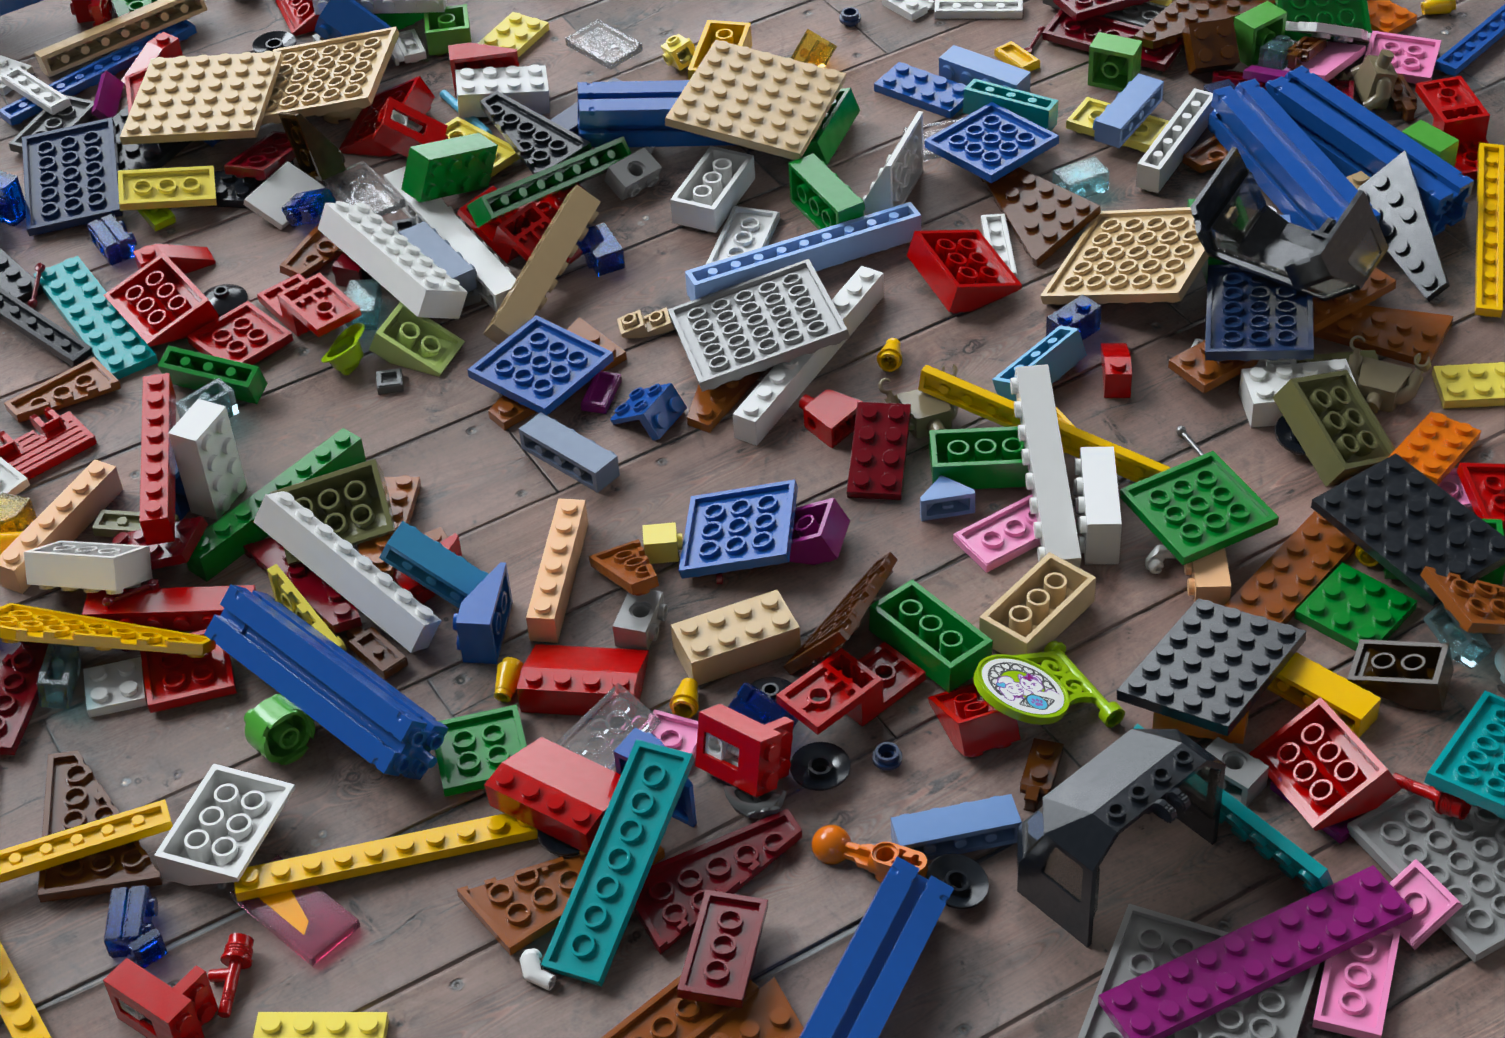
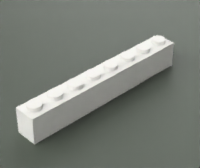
M1045 364L1016 367L1015 377L1010 378L1011 394H1016L1017 401L1014 402L1015 418H1020L1021 425H1018L1019 442L1024 441L1025 449H1022L1023 466L1028 465L1029 473L1025 475L1027 490L1032 489L1033 495L1029 499L1031 514H1036L1037 522L1033 523L1035 539L1040 538L1041 547L1037 548L1038 561L1050 552L1079 568L1081 552L1049 366Z
M280 491L265 495L253 521L257 526L410 653L429 647L441 622V619L434 615L429 607L422 605L413 597L411 592L395 583L389 574L382 572L373 565V562L368 557L362 556L353 548L350 542L343 540L334 533L329 525L317 519L311 510L300 505L291 494Z

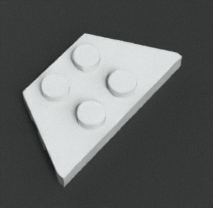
M1286 21L1285 27L1286 31L1312 34L1311 37L1326 39L1334 37L1333 42L1340 43L1353 42V40L1369 42L1372 34L1360 28L1318 22Z

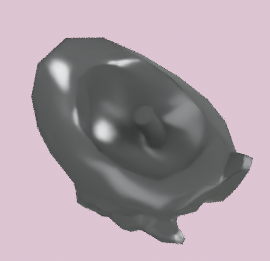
M726 785L724 787L726 798L734 810L749 819L752 817L753 819L761 820L777 814L785 800L786 791L783 789L780 793L768 792L754 797L737 787Z

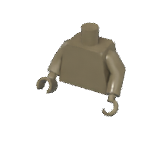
M1382 49L1379 56L1368 55L1362 64L1351 68L1349 73L1346 74L1344 71H1341L1334 78L1339 80H1351L1354 78L1352 80L1354 81V88L1363 106L1370 111L1373 109L1386 110L1397 80V73L1391 63L1394 53L1390 50Z
M1358 335L1350 340L1353 354L1349 355L1348 365L1358 389L1374 414L1378 413V410L1393 412L1398 405H1402L1416 397L1424 378L1422 376L1423 372H1427L1431 368L1430 357H1428L1425 364L1421 365L1418 364L1421 360V353L1416 354L1414 357L1416 369L1413 373L1412 368L1361 356V349L1355 348L1353 341L1361 339L1365 342L1364 337Z
M953 364L952 376L956 377L958 369L957 366ZM883 378L879 381L878 388L880 392L886 394L887 398L884 399L886 403L911 404L909 431L915 438L929 436V430L951 429L952 420L956 418L959 407L918 389L893 395L892 390H885L882 386L884 381L891 382V380Z

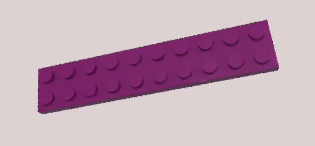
M1372 865L1099 994L1098 1003L1124 1038H1165L1412 919L1413 910L1377 868Z

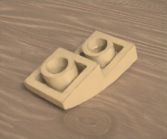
M667 307L643 316L641 310H637L617 319L622 338L651 337L674 330Z

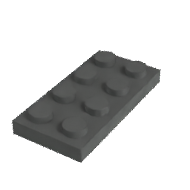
M64 95L70 99L71 106L54 115L43 109L8 143L10 150L23 154L22 137L86 123L93 116L91 112L94 101Z

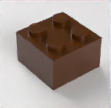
M1233 18L1190 23L1182 30L1189 75L1214 72V70H1229L1235 68L1240 63Z

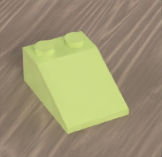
M400 302L375 333L369 350L391 364L440 377L465 341L433 320L417 317Z

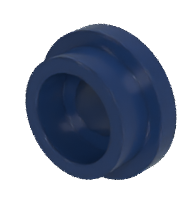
M847 7L841 11L839 21L845 26L852 27L861 21V14L857 8Z
M892 742L880 743L872 754L873 764L877 768L887 771L899 767L903 759L901 750Z

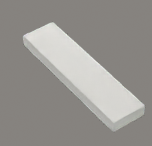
M935 0V19H1022L1023 0Z
M20 67L1 76L2 82L52 115L71 106L68 97Z
M1005 214L981 215L983 236L1017 278Z

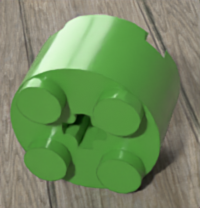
M275 694L262 701L255 708L248 710L244 716L247 742L272 763L276 762L281 765H287L298 760L308 750L309 747L306 744L309 738H314L315 724L313 719L281 694Z

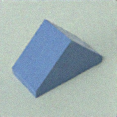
M942 475L920 497L921 521L975 513V490Z

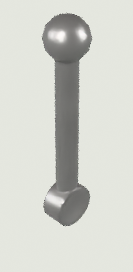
M1184 426L1177 427V435L1182 436L1199 456L1204 455L1202 450L1186 433V428Z

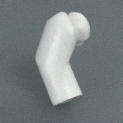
M1156 545L1145 559L1146 569L1152 574H1158L1162 571L1161 568L1164 567L1163 561L1165 559L1176 557L1164 545Z
M526 949L520 957L524 979L550 991L555 985L556 976L541 969V960L539 958L542 957V953L538 949Z

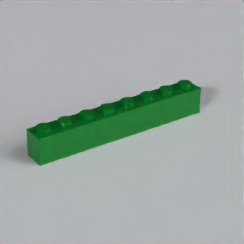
M622 136L485 194L467 205V208L479 228L516 212L531 202L537 203L604 174L609 166L632 153Z
M342 428L205 529L187 562L189 571L208 582L245 554L243 545L263 540L269 536L253 522L265 495L278 489L365 462L366 457L362 439Z

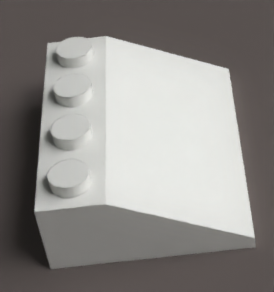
M918 111L893 153L888 155L884 168H880L878 178L875 182H872L868 195H864V216L904 204L922 174V111Z
M213 764L154 854L162 879L188 886L238 882L294 792L295 784Z

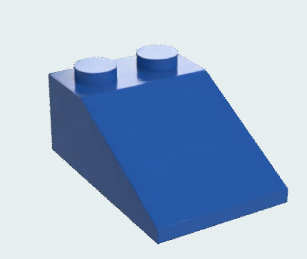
M500 562L461 602L459 612L453 616V630L458 633L457 650H461L463 662L497 664L513 604L506 562Z
M634 728L614 750L616 772L622 774L636 739L664 746V744L652 733H646ZM687 778L672 817L694 828L697 824L692 782Z

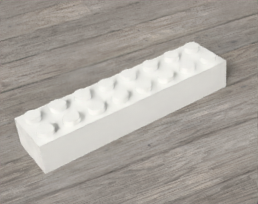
M342 201L325 203L318 230L417 317L460 318L468 292L459 285V281L447 275L446 270L434 264L433 259L421 253L420 248L408 242L407 237L395 231V227L382 220L383 217L375 214L369 205L364 203L351 205Z

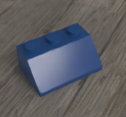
M329 0L318 17L314 32L327 40L391 28V26L355 0Z

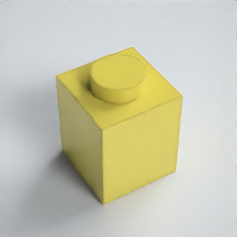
M676 522L642 525L644 551L649 559V563L678 562V550H682L683 537L682 533H677Z

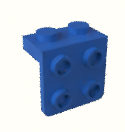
M658 383L649 388L643 389L639 387L629 394L630 398L615 409V414L610 420L613 424L640 420L651 439L658 440L682 415L687 406L672 383L664 385Z

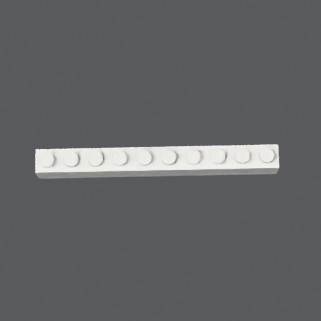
M406 166L385 174L384 181L388 196L409 218L416 217L417 224L425 221L431 228H435L443 240H447L456 252L461 253L465 261L475 267L478 291L481 297L497 312L516 280L509 267L504 266L498 256L489 251L486 243L481 242L477 238L476 233L470 230L465 222L455 215L452 207H448L442 198L420 203L402 191L401 187Z
M861 266L832 299L848 329L849 336L852 335L884 297V274L882 272ZM846 340L837 345H829L818 349L815 353L796 357L790 362L775 365L733 413L734 438L757 446Z

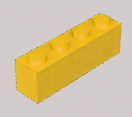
M1297 652L1267 687L1268 690L1302 709H1306L1321 697L1358 738L1378 718L1381 698Z

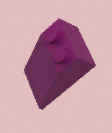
M835 498L796 507L789 562L816 565L838 559L850 519Z

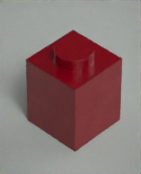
M344 252L333 263L332 272L338 286L363 290L372 279V276Z

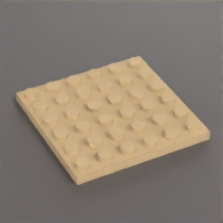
M397 27L273 49V52H282L283 62L261 126L268 123H282L278 115L280 112L300 113L305 118L313 115L323 116L326 113L335 111L344 112L352 108L363 109L372 105L399 37Z
M715 40L666 116L665 126L797 160L802 158L846 80V73L816 66L812 63L800 62L792 58L773 55L769 52L750 49L746 46Z
M282 52L224 53L211 56L157 57L151 59L121 132L120 140L122 145L257 138L283 62Z
M1230 205L1223 214V219L1229 223L1235 215L1233 205ZM1191 208L1101 211L1089 223L1041 294L1042 303L1082 305L1085 303L1128 304L1131 302L1175 303L1181 301L1209 257L1197 236ZM1212 232L1216 245L1222 235Z

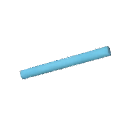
M442 90L440 97L458 112L457 99L447 90ZM477 117L464 118L469 123L492 134V131Z

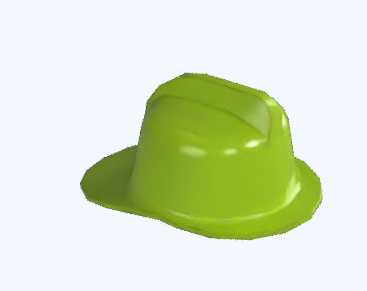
M356 323L345 329L336 338L329 351L321 359V362H329L345 376L350 375L358 367L364 356L359 339L365 330V325L363 323Z

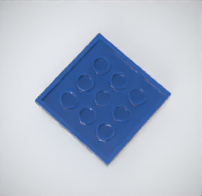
M991 102L925 139L924 143L927 150L993 183L1059 144V135Z
M536 315L467 370L469 378L538 413L542 412L548 415L614 360L613 352Z
M796 480L691 496L678 570L681 578L699 577L789 562L798 493Z

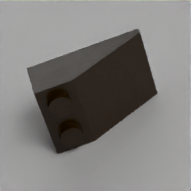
M278 113L299 167L304 173L315 180L323 181L346 170L343 153L300 113Z
M1360 639L1347 680L1375 695L1411 709L1442 711L1454 671L1449 643Z

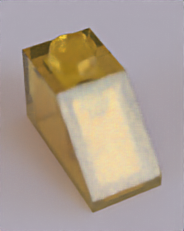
M807 29L791 58L824 67L837 46Z
M2 492L0 494V533L24 531L37 518L31 499Z

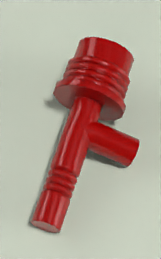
M1398 773L1392 775L1402 789L1435 802V811L1438 814L1463 820L1471 810L1472 805L1466 803L1463 799L1449 793L1440 792L1433 786L1429 787Z
M242 933L229 935L224 953L220 958L222 964L228 966V968L211 969L208 972L210 982L225 981L217 1013L219 1017H230L241 969H247L252 966L254 939L249 935Z

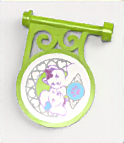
M1056 640L1049 642L1045 646L1044 652L988 656L979 662L974 673V684L982 698L996 710L1022 722L1038 725L1052 724L1064 717L1069 706L1082 702L1095 704L1100 710L1099 719L1109 728L1118 725L1125 716L1124 709L1117 702H1108L1066 656V646Z

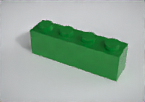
M851 88L840 89L802 157L814 153L821 161L828 165L860 112Z
M172 346L167 347L158 364L162 374L170 373L173 385L258 404L268 384L259 366Z

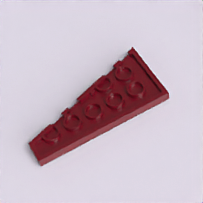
M788 808L651 866L634 911L660 955L695 927L705 889L735 894L802 838V829Z

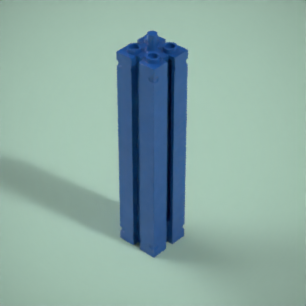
M1303 65L1289 71L1285 77L1281 76L1275 80L1267 81L1265 84L1267 92L1345 177L1362 171L1371 178L1405 150L1409 154L1410 164L1426 208L1433 237L1443 232L1446 224L1453 226L1465 219L1468 207L1465 199L1471 195L1473 179L1463 176L1461 171L1316 74L1310 73L1309 69Z
M1256 79L1238 83L1235 90L1231 86L1214 90L1211 103L1214 110L1209 115L1207 128L1211 133L1215 134L1216 139L1228 152L1232 147L1238 149L1246 167L1250 171L1252 179L1284 215H1290L1292 224L1312 231L1319 230L1328 218L1336 220L1337 223L1358 190L1263 87H1260ZM1372 208L1376 220L1379 224L1381 215L1376 209ZM1369 230L1357 247L1371 251L1374 241Z
M689 80L592 82L590 84L587 82H577L579 136L591 142V147H599L622 136L628 147L736 145L665 126L666 116Z
M230 584L220 603L224 610L220 616L214 614L204 633L206 637L215 641V644L369 763L376 765V768L383 774L399 776L401 773L406 778L421 780L427 770L436 765L437 758L430 754V751L436 750L442 745L444 736L449 729L447 726L436 721L435 717L283 604L276 602L275 598L271 595L255 590L250 592L246 588Z
M897 856L880 884L799 1038H878L954 888L932 875L929 880L917 874L919 871L918 867Z

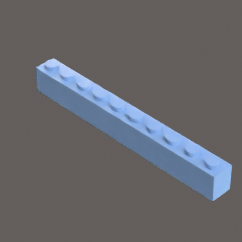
M911 202L687 270L685 271L687 295L693 301L806 259L810 260L815 271H820L909 243L912 240L914 231H921V214Z

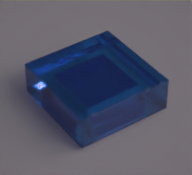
M156 927L128 944L134 963L143 969L168 954L162 935Z

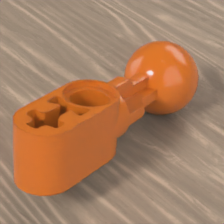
M837 825L821 827L816 831L812 839V851L815 857L822 863L833 865L841 863L845 859L854 861L857 867L874 873L876 880L882 883L897 856L918 867L919 871L917 874L926 878L928 871L927 857L920 851L887 841L876 845H860L851 842L849 834Z

